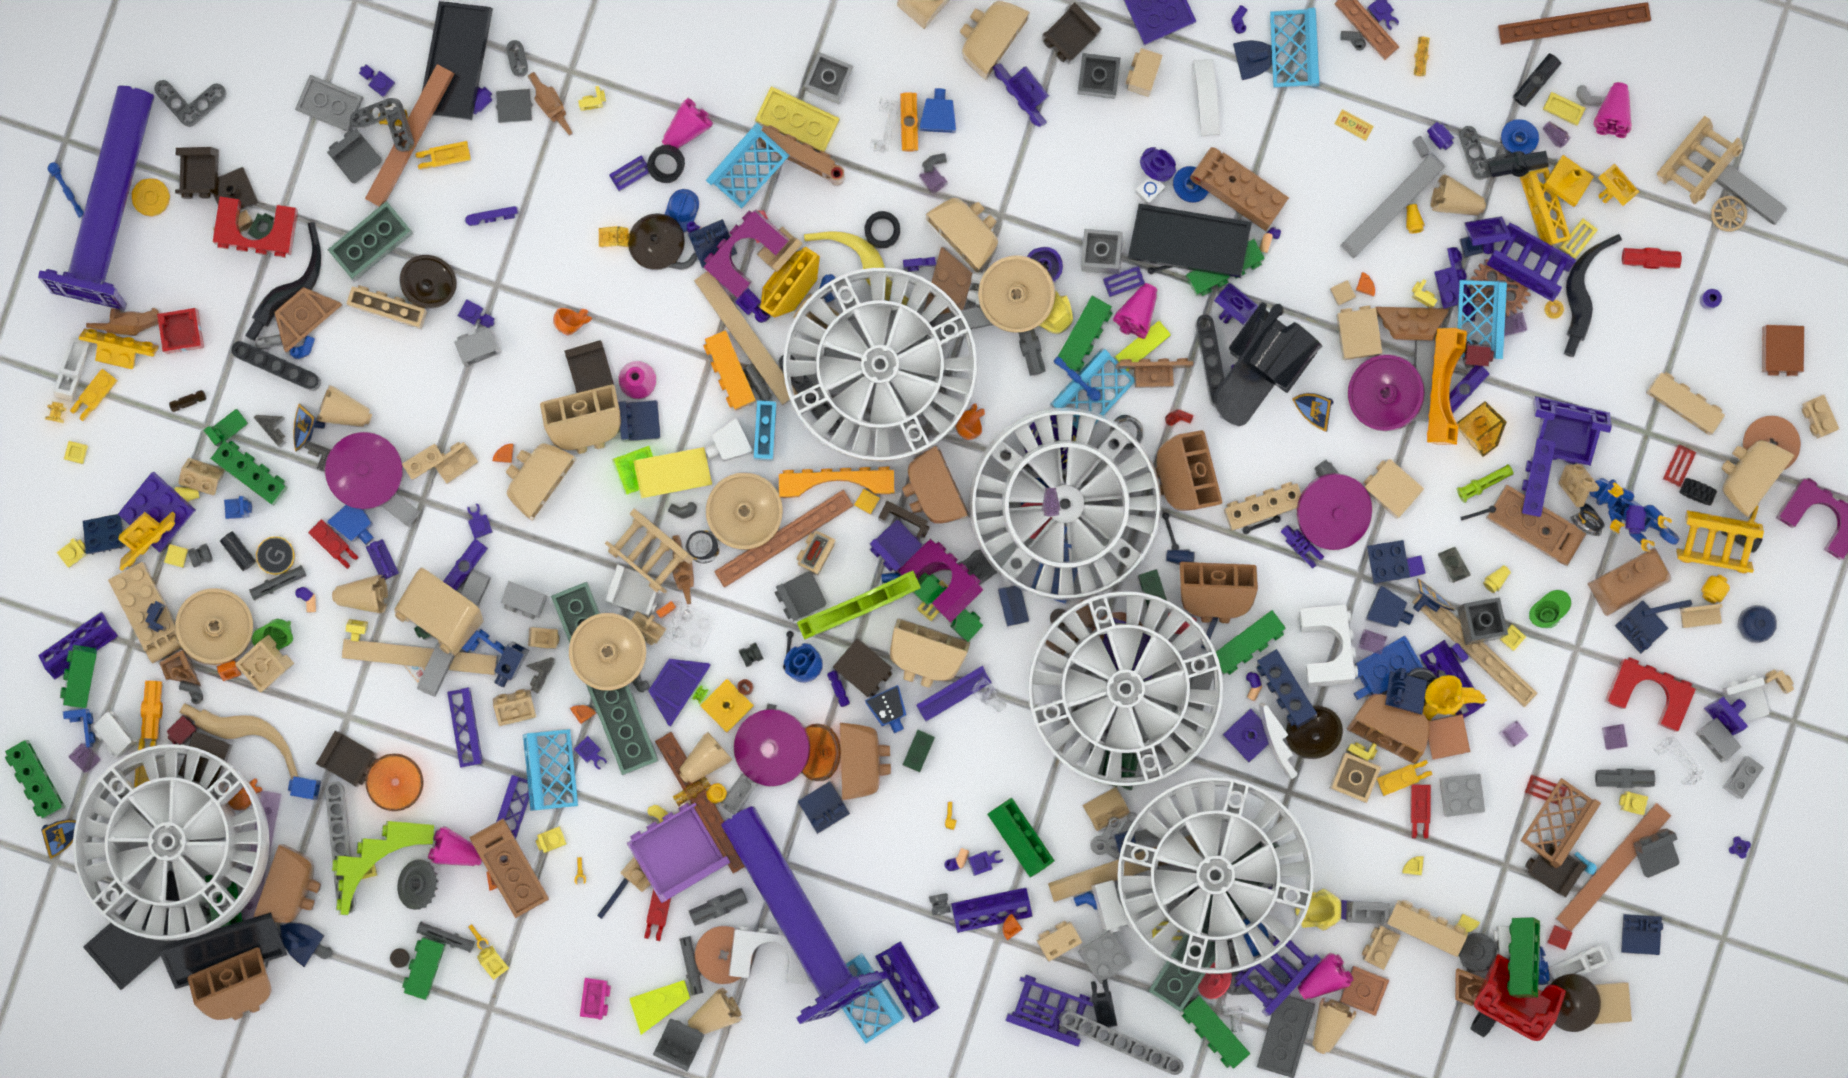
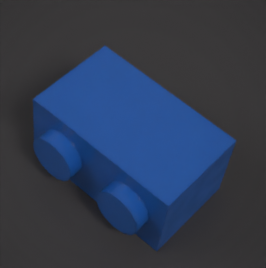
M294 776L293 780L290 779L288 791H291L290 796L318 800L321 781Z

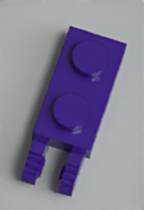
M517 206L469 214L465 218V222L469 226H476L482 220H485V223L496 222V218L503 217L504 220L514 219L515 215L519 214Z

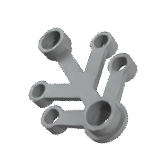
M1130 812L1127 815V820L1119 833L1129 830L1134 822L1130 820V817L1133 815L1137 817L1138 814L1136 812ZM1111 817L1103 834L1094 837L1090 847L1097 855L1106 853L1118 860L1120 854L1112 848V846L1117 845L1115 837L1110 838L1114 829L1120 827L1121 822L1119 818ZM1113 820H1117L1118 824L1112 826L1111 822ZM1147 829L1137 831L1134 834L1135 840L1147 837L1158 839L1157 836ZM1099 843L1104 844L1103 848L1101 849L1097 848V845ZM1137 850L1134 854L1139 853L1143 850Z

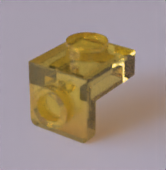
M620 226L599 228V247H628V228Z

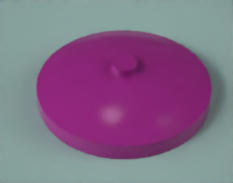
M1379 355L1366 360L1355 370L1348 386V401L1353 414L1361 423L1377 431H1395L1411 423L1419 414L1425 397L1423 379L1418 370L1407 360L1395 355Z
M359 432L348 435L335 444L326 460L325 476L331 492L339 501L356 509H372L385 504L396 494L403 477V465L398 451L387 439L374 433Z
M1340 473L1325 474L1313 480L1302 492L1297 505V521L1301 532L1311 543L1327 550H1340L1355 544L1367 531L1372 518V502L1365 487L1356 479Z
M767 709L750 715L740 725L734 739V755L740 770L750 780L764 786H779L791 782L802 773L810 756V740L805 727L795 716L783 710Z

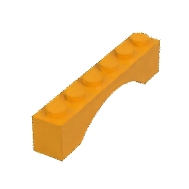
M1437 328L1430 411L1428 415V443L1457 445L1458 424L1451 411L1449 390L1454 368L1466 349L1467 331Z
M861 467L859 471H852V468H840V472H832L830 468L821 469V472H813V469H803L802 473H794V470H782L783 474H779L780 498L800 497L814 486L831 481L855 483L867 488L875 495L895 494L894 470H890V467H878V470L872 471L871 467Z

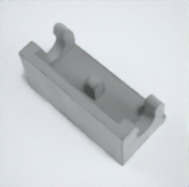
M1718 718L1708 722L1696 733L1720 763L1728 760L1742 747Z
M741 774L720 805L735 815L758 784L744 774Z
M1347 901L1346 922L1384 924L1389 919L1390 903Z

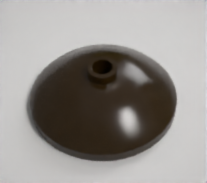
M660 213L649 214L639 219L631 228L628 236V248L631 256L640 266L650 270H662L672 266L681 257L685 247V236L679 223L672 217ZM653 236H657L656 241H651Z
M419 255L411 258L403 266L399 277L400 288L404 296L414 305L426 309L439 308L447 304L455 294L457 280L453 269L447 262L433 255Z
M1313 706L1317 717L1298 729L1295 724L1291 726L1288 722L1286 741L1296 755L1306 759H1319L1331 754L1339 746L1343 737V726L1338 715L1327 707Z
M1566 974L1555 979L1550 985L1558 986L1565 990L1566 993L1554 1024L1568 1032L1583 1031L1593 1025L1601 1009V999L1596 986L1588 978L1579 974ZM1566 1001L1570 1002V1007L1566 1006Z

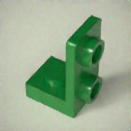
M235 409L213 427L208 426L203 431L213 444L219 447L224 440L227 441L248 425V422L239 410Z

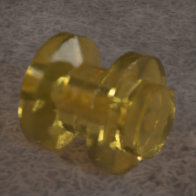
M52 401L51 405L47 404L50 414L44 420L64 423V420L61 419V414L67 408L63 407V403Z

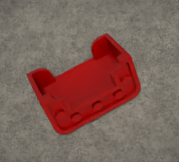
M1497 954L1476 996L1474 1007L1484 1015L1530 1040H1542L1557 1020L1566 991L1558 986L1548 985L1543 991L1538 989V998H1515L1509 995L1507 983L1510 981V973L1508 972V963L1510 961Z

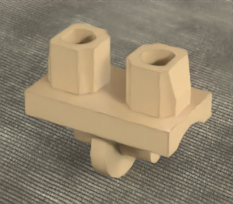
M636 611L631 621L640 629L646 643L650 645L657 644L666 628L653 621L654 615L648 618Z

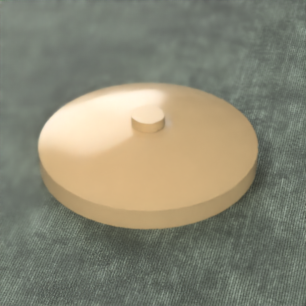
M1008 256L996 261L985 271L979 284V303L986 318L996 327L1016 333L1029 331L1042 324L1051 313L1055 302L1054 282L1048 270L1038 261L1027 256Z
M736 473L722 479L712 489L706 504V519L712 533L723 544L740 550L758 548L771 540L778 531L783 516L781 498L775 487L765 478L752 473Z
M218 588L201 590L191 595L181 605L175 621L176 638L182 650L195 661L207 665L225 664L238 658L248 647L253 633L252 615L245 602L230 591Z
M601 613L589 617L576 628L569 644V660L573 671L585 684L599 690H617L629 685L641 673L646 661L647 649L643 634L631 620L619 614Z

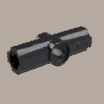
M1549 53L1513 95L1514 100L1519 105L1526 107L1562 64L1555 55ZM1533 76H1539L1542 80L1541 84H1535Z
M1516 151L1509 158L1489 161L1492 177L1508 174L1522 177L1530 170L1549 167L1546 151L1530 154Z

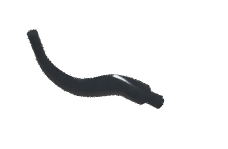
M315 222L307 224L312 242V255L307 270L298 280L278 286L265 296L251 317L254 321L245 335L250 340L255 342L263 327H268L275 316L274 311L301 288L305 287L312 290L316 284L321 267V248Z
M1620 234L1602 241L1587 250L1576 261L1569 273L1566 293L1572 312V319L1566 334L1569 337L1563 353L1566 356H1575L1579 343L1585 340L1591 323L1593 306L1584 282L1586 270L1600 251L1622 241Z

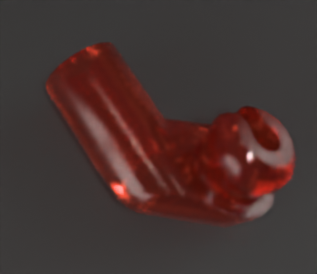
M1176 409L1166 415L1165 422L1169 426H1173L1181 420L1190 424L1194 415Z

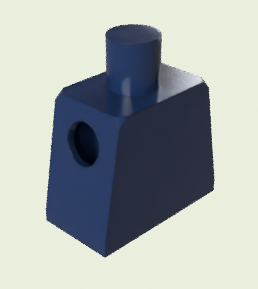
M1380 586L1365 620L1396 628L1399 621L1410 625L1414 615L1404 611L1407 605L1406 601L1385 587Z
M514 641L509 643L494 670L498 674L494 683L500 687H505L508 680L514 679L530 650ZM506 664L510 666V670L506 668Z

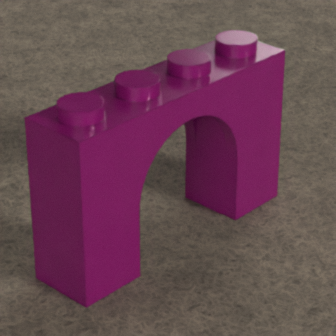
M757 209L753 212L749 210L742 217L744 222L740 227L736 224L729 232L732 236L728 240L723 239L718 244L717 248L719 250L714 255L711 252L704 260L707 264L703 268L737 298L752 281L732 261L731 253L734 244L744 238H753L761 242L776 256L790 240Z
M1805 478L1801 479L1776 518L1790 528H1794L1810 506L1822 504L1829 507L1836 516L1837 527L1823 550L1838 560L1844 559L1848 553V503L1841 499L1838 501L1833 498V493L1829 490L1818 488L1814 480L1807 478V480Z
M930 538L898 572L904 575L914 571L916 578L919 579L924 572L930 576L941 570L951 571L952 579L949 586L932 602L934 607L951 623L983 589L979 585L981 581L974 574L970 576L968 574L969 570L962 563L958 565L956 563L958 559L951 552L946 554L944 551L947 549L939 541L935 543Z

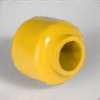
M1719 574L1717 576H1709L1701 588L1702 597L1712 604L1722 602L1730 590V586L1727 583L1728 580Z

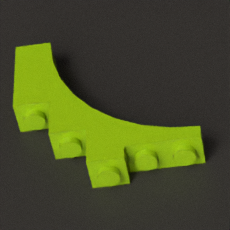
M911 571L852 599L798 621L797 624L805 640L891 604L921 587L914 571Z
M386 821V825L382 826V836H385L384 840L362 838L361 842L357 843V854H360V857L336 856V860L333 859L332 871H335L334 875L342 876V880H338V891H341L340 899L336 901V910L339 911V915H349L351 900L357 885L365 873L377 861L403 847L433 844L434 825Z

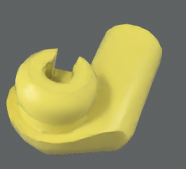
M659 805L650 806L647 810L649 816L659 819V823L663 822L662 817L668 814Z

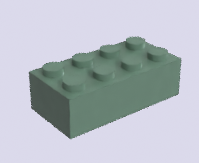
M386 201L327 250L355 282L410 237L413 232Z

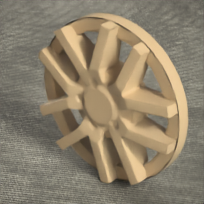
M1725 196L1714 203L1711 209V219L1715 226L1722 231H1736L1744 225L1747 219V209L1745 204L1737 197ZM1729 199L1736 202L1731 206ZM1726 200L1727 207H1724L1721 201ZM1718 203L1721 209H1715ZM1739 203L1742 207L1736 210L1734 207ZM1741 210L1744 212L1743 217L1737 214ZM1714 211L1721 213V216L1715 217ZM1736 217L1742 220L1740 224L1735 220ZM1722 219L1721 225L1716 220ZM1725 221L1728 222L1727 228L1723 227ZM1731 223H1734L1737 227L1731 228Z

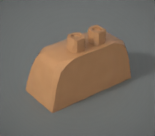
M1203 430L1178 434L1161 445L1157 453V467H1155L1157 477L1161 479L1162 483L1160 485L1161 495H1165L1168 503L1174 509L1189 511L1223 503Z
M938 446L930 448L909 464L908 475L911 483L904 486L902 490L906 498L914 494L918 498V501L909 504L913 514L924 511L929 520L935 524L949 523L970 517Z
M1655 547L1649 549L1651 552L1645 551L1587 583L1604 615H1611L1671 581V575Z
M1181 562L1180 587L1184 609L1195 616L1201 617L1202 623H1210L1212 617H1219V622L1228 624L1231 618L1246 614L1252 608L1258 591L1257 566L1250 564Z
M1371 695L1346 729L1415 764L1425 752L1430 734V722L1423 714L1385 705L1386 695Z
M840 723L842 800L872 795L879 789L880 776L891 774V764H880L881 756H890V746L879 745L877 732L871 727Z
M285 844L278 845L253 918L271 912L275 922L289 923L296 920L302 909L313 910L315 900L309 899L306 896L308 891L318 893L321 883L313 879L314 863L309 857Z
M258 947L188 977L194 1005L203 1014L215 1020H224L231 1017L234 1020L242 1018L245 1011L257 1012L260 1010L259 1006L269 998L272 992L265 963Z

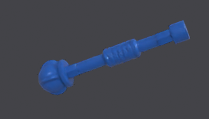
M55 162L50 163L47 167L48 172L59 181L66 198L74 206L78 218L83 217V209L77 204L75 196L62 179L60 166Z
M1059 356L1054 359L1053 362L1057 366L1064 369L1073 381L1079 383L1085 389L1087 396L1092 401L1100 400V391L1095 387L1091 388Z

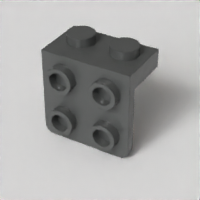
M357 128L354 131L351 129L343 136L344 139L339 143L336 141L330 145L327 152L354 184L382 162L380 156Z
M809 571L776 586L778 591L774 592L779 603L784 602L786 608L783 611L788 620L792 618L793 622L826 605V600L813 574Z
M1661 829L1657 833L1642 837L1639 841L1633 843L1645 877H1652L1679 865L1680 861L1673 841L1678 840L1675 832L1669 829Z
M669 1019L653 1055L688 1072L704 1038V1034L695 1028L684 1025L678 1020Z

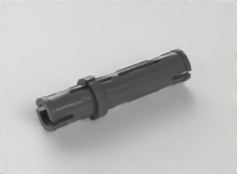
M300 565L278 577L265 580L263 584L249 589V592L255 601L268 593L273 594L275 590L307 575L303 566Z
M423 922L419 923L416 933L449 944L452 948L457 947L471 953L475 941L460 937L458 933L452 934Z
M691 936L680 938L679 941L687 971L686 979L689 980L691 995L704 993L700 981L701 973L698 972Z

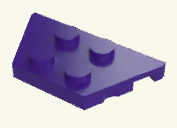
M669 659L648 692L668 726H672L709 670L711 664L678 659Z

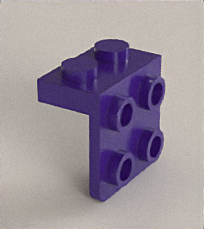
M899 520L893 522L881 535L869 543L871 546L869 550L877 558L881 556L885 561L882 564L890 572L894 570L895 573L922 547V544Z

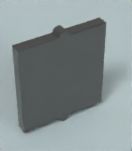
M530 89L496 91L497 105L495 108L498 110V123L532 121L531 107L533 104L530 100Z

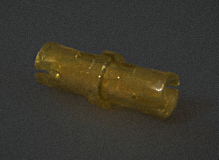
M1418 37L1417 51L1414 54L1416 59L1413 75L1426 76V65L1430 56L1428 55L1429 37Z
M703 777L692 785H686L687 788L672 797L679 807L692 797L696 798L698 793L711 785L707 778Z

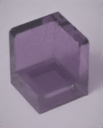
M934 166L933 172L921 173L918 177L932 196L948 184L945 177L941 176Z
M1523 312L1505 317L1504 338L1527 331Z
M1364 629L1357 648L1380 655L1387 637Z
M1517 720L1512 721L1499 732L1511 748L1529 736Z
M1624 724L1602 727L1606 750L1628 747Z
M81 743L68 756L84 773H88L101 760L93 750L86 748L85 743Z

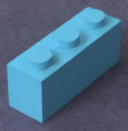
M757 400L754 460L773 461L776 401Z

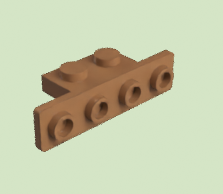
M1163 358L1158 359V362H1151L1150 359H1140L1139 362H1132L1131 359H1122L1115 365V369H1134L1135 388L1173 387V368H1191L1194 362L1188 361V358H1179L1177 361H1169V359Z

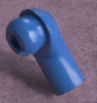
M306 336L304 344L297 348L293 347L290 350V355L294 359H301L310 355L315 338Z

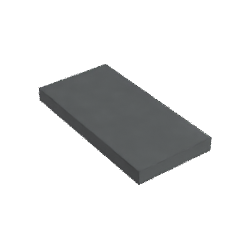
M1287 996L1275 1009L1270 1018L1257 1068L1291 1078L1295 1077L1314 1011V1003Z

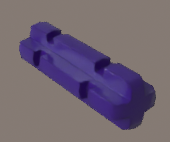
M833 670L827 673L829 681L832 682L831 685L834 693L839 698L840 706L845 707L849 705L850 701L845 695L846 692L841 680L838 679L837 671Z

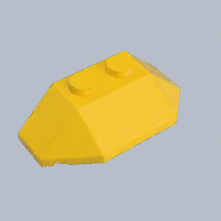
M807 247L796 251L778 272L774 271L763 286L760 308L774 318L795 311L818 279L820 256Z

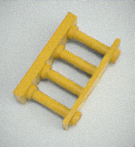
M1686 511L1685 520L1690 529L1685 548L1676 549L1677 559L1684 563L1696 562L1733 569L1743 574L1747 572L1753 573L1754 568L1752 562H1749V557L1754 539L1763 538L1764 529L1762 524ZM1700 527L1708 528L1709 530L1703 553L1692 551L1697 529ZM1718 531L1728 533L1722 556L1711 555L1716 532ZM1738 534L1747 537L1741 560L1730 558L1735 535Z

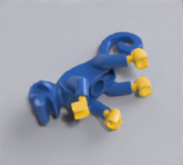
M1601 478L1595 481L1599 486V490L1589 492V494L1597 499V505L1608 504V514L1612 521L1610 529L1619 534L1620 528L1625 526L1622 523V519L1626 521V511L1629 510V506L1642 505L1634 500V493L1620 487L1616 480L1608 481ZM1653 505L1644 506L1646 519L1645 530L1642 532H1646L1649 527L1660 532V536L1665 541L1676 545L1680 540L1679 536L1664 525V520L1672 523L1671 518L1663 517V513ZM1641 532L1640 534L1629 533L1641 545L1642 550L1651 552L1647 548V544L1650 543V545L1655 546L1654 541L1647 540Z

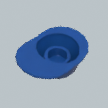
M680 189L674 192L669 199L665 215L675 219L684 233L687 232V224L691 221L694 222L699 209L698 196L689 189Z

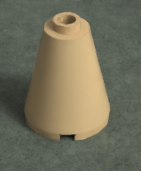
M1444 174L1439 178L1438 182L1440 185L1438 188H1434L1430 205L1433 208L1432 211L1475 216L1484 212L1486 202H1484L1482 196L1449 175Z
M329 385L320 406L321 412L317 415L316 420L325 423L364 427L365 424L369 425L372 414L369 413V408L336 387Z
M375 575L337 586L332 592V599L339 606L383 613L387 608V604H384V598H388L386 580L381 578L382 575Z
M707 732L679 768L681 771L679 776L686 783L688 781L694 783L727 765L733 759L712 735Z
M720 988L688 1020L687 1026L707 1034L740 1022L742 1018H739V1016L742 1014L734 998H728L726 995L728 991Z
M1321 998L1312 1043L1317 1052L1325 1054L1333 1049L1357 1015L1355 1010L1351 1013L1349 1006L1333 999L1326 1002L1325 998Z

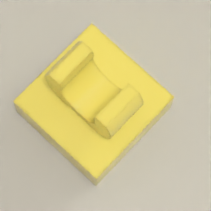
M348 620L345 632H351V641H359L361 634H365L368 629V622Z

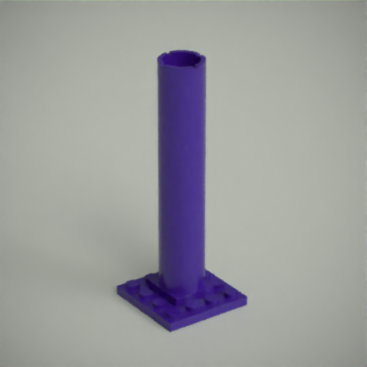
M124 85L117 87L68 272L64 271L63 275H59L57 271L51 269L39 271V280L51 294L123 311L126 309L127 303L113 284L107 283L105 280L154 100V95L139 88L132 89L131 86Z
M755 806L736 813L732 816V819L728 818L722 823L721 827L819 994V997L815 999L817 1004L812 1007L808 1006L800 1011L801 1015L796 1017L799 1024L833 1015L889 978L886 971L879 973L878 970L873 973L869 972L865 975L853 977Z

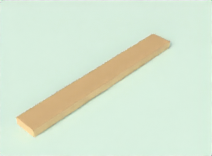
M708 271L695 279L694 282L764 378L777 399L784 405L790 398L783 372L716 278ZM793 388L794 395H797L798 393Z
M1419 594V595L1412 601V603H1413L1414 605H1415V604L1417 603V601L1422 597V594ZM1426 605L1420 610L1453 642L1458 643L1469 657L1523 707H1526L1538 694L1484 642L1465 645L1460 620L1452 612L1441 606L1437 612Z
M344 639L342 658L426 668L434 649L367 641L357 642ZM458 652L449 670L495 675L494 670L496 668L497 656Z
M1192 835L1186 836L1185 839L1197 853H1200ZM1142 851L1134 854L1137 860H1143L1146 854ZM1119 859L1048 883L1054 902L1091 890L1092 885L1111 880L1114 882L1118 881ZM1125 861L1123 876H1133L1151 868ZM1159 861L1158 867L1168 863Z

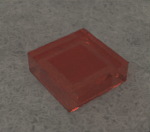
M1554 925L1547 943L1566 950L1572 932Z

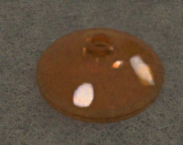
M821 723L811 724L805 728L810 740V756L802 773L812 781H825L832 777L839 766L841 758L840 742L836 733L829 726Z
M396 753L387 754L378 758L370 766L365 780L366 791L369 798L378 807L387 811H402L411 807L421 796L424 786L423 774L418 764L410 757ZM394 778L399 780V784L397 786H394L392 784V780Z

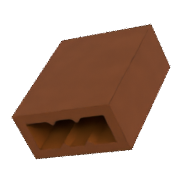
M1765 325L1762 327V372L1767 373V376H1779V373H1786V376L1796 377L1798 373L1804 372V326Z

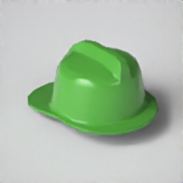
M1553 590L1547 593L1530 609L1529 619L1532 624L1541 628L1555 627L1560 622V619L1570 610L1571 598L1569 594L1563 590Z
M279 618L272 619L268 624L253 633V645L255 646L268 635L277 643L276 648L278 650L290 645L293 641L291 621Z

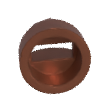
M743 679L738 683L737 689L741 694L749 695L753 692L754 686L751 681ZM744 684L749 687V691L743 687Z

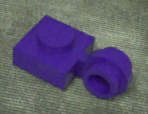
M366 64L364 67L361 66L359 74L366 80L371 78L372 81L368 86L384 98L395 82L381 71L374 76L372 68Z
M749 288L735 301L747 315L753 312L758 322L763 323L769 320L770 315L758 307L761 301Z
M467 299L457 315L473 325L477 323L478 319L481 320L480 324L486 326V328L495 324V318L485 313L484 316H481L484 308Z

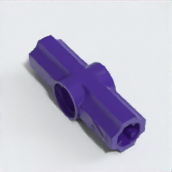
M1475 365L1449 393L1452 413L1490 375L1483 366ZM1462 384L1467 385L1469 388V392L1466 395L1461 394L1459 391V387Z
M474 539L461 558L456 561L455 566L443 582L457 591L488 548L477 539ZM464 561H467L469 563V569L465 572H462L460 570V564Z

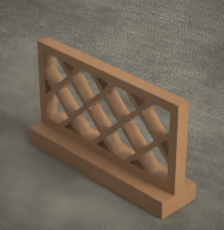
M1560 778L1520 841L1550 861L1552 866L1558 868L1563 864L1601 805V802L1591 799L1563 778ZM1561 785L1568 788L1569 796L1560 798L1559 788ZM1574 798H1582L1586 801L1585 805L1582 808L1576 809ZM1570 799L1572 809L1563 811L1561 800ZM1557 801L1559 812L1550 813L1549 803ZM1573 812L1574 822L1566 824L1564 813ZM1560 814L1562 825L1553 826L1551 816ZM1547 816L1549 827L1540 829L1538 820L1541 817ZM1563 828L1565 834L1563 839L1556 840L1554 829ZM1550 830L1552 840L1543 842L1541 831ZM1537 832L1539 843L1533 844L1527 840L1529 834ZM1553 843L1555 851L1552 856L1545 852L1544 844Z

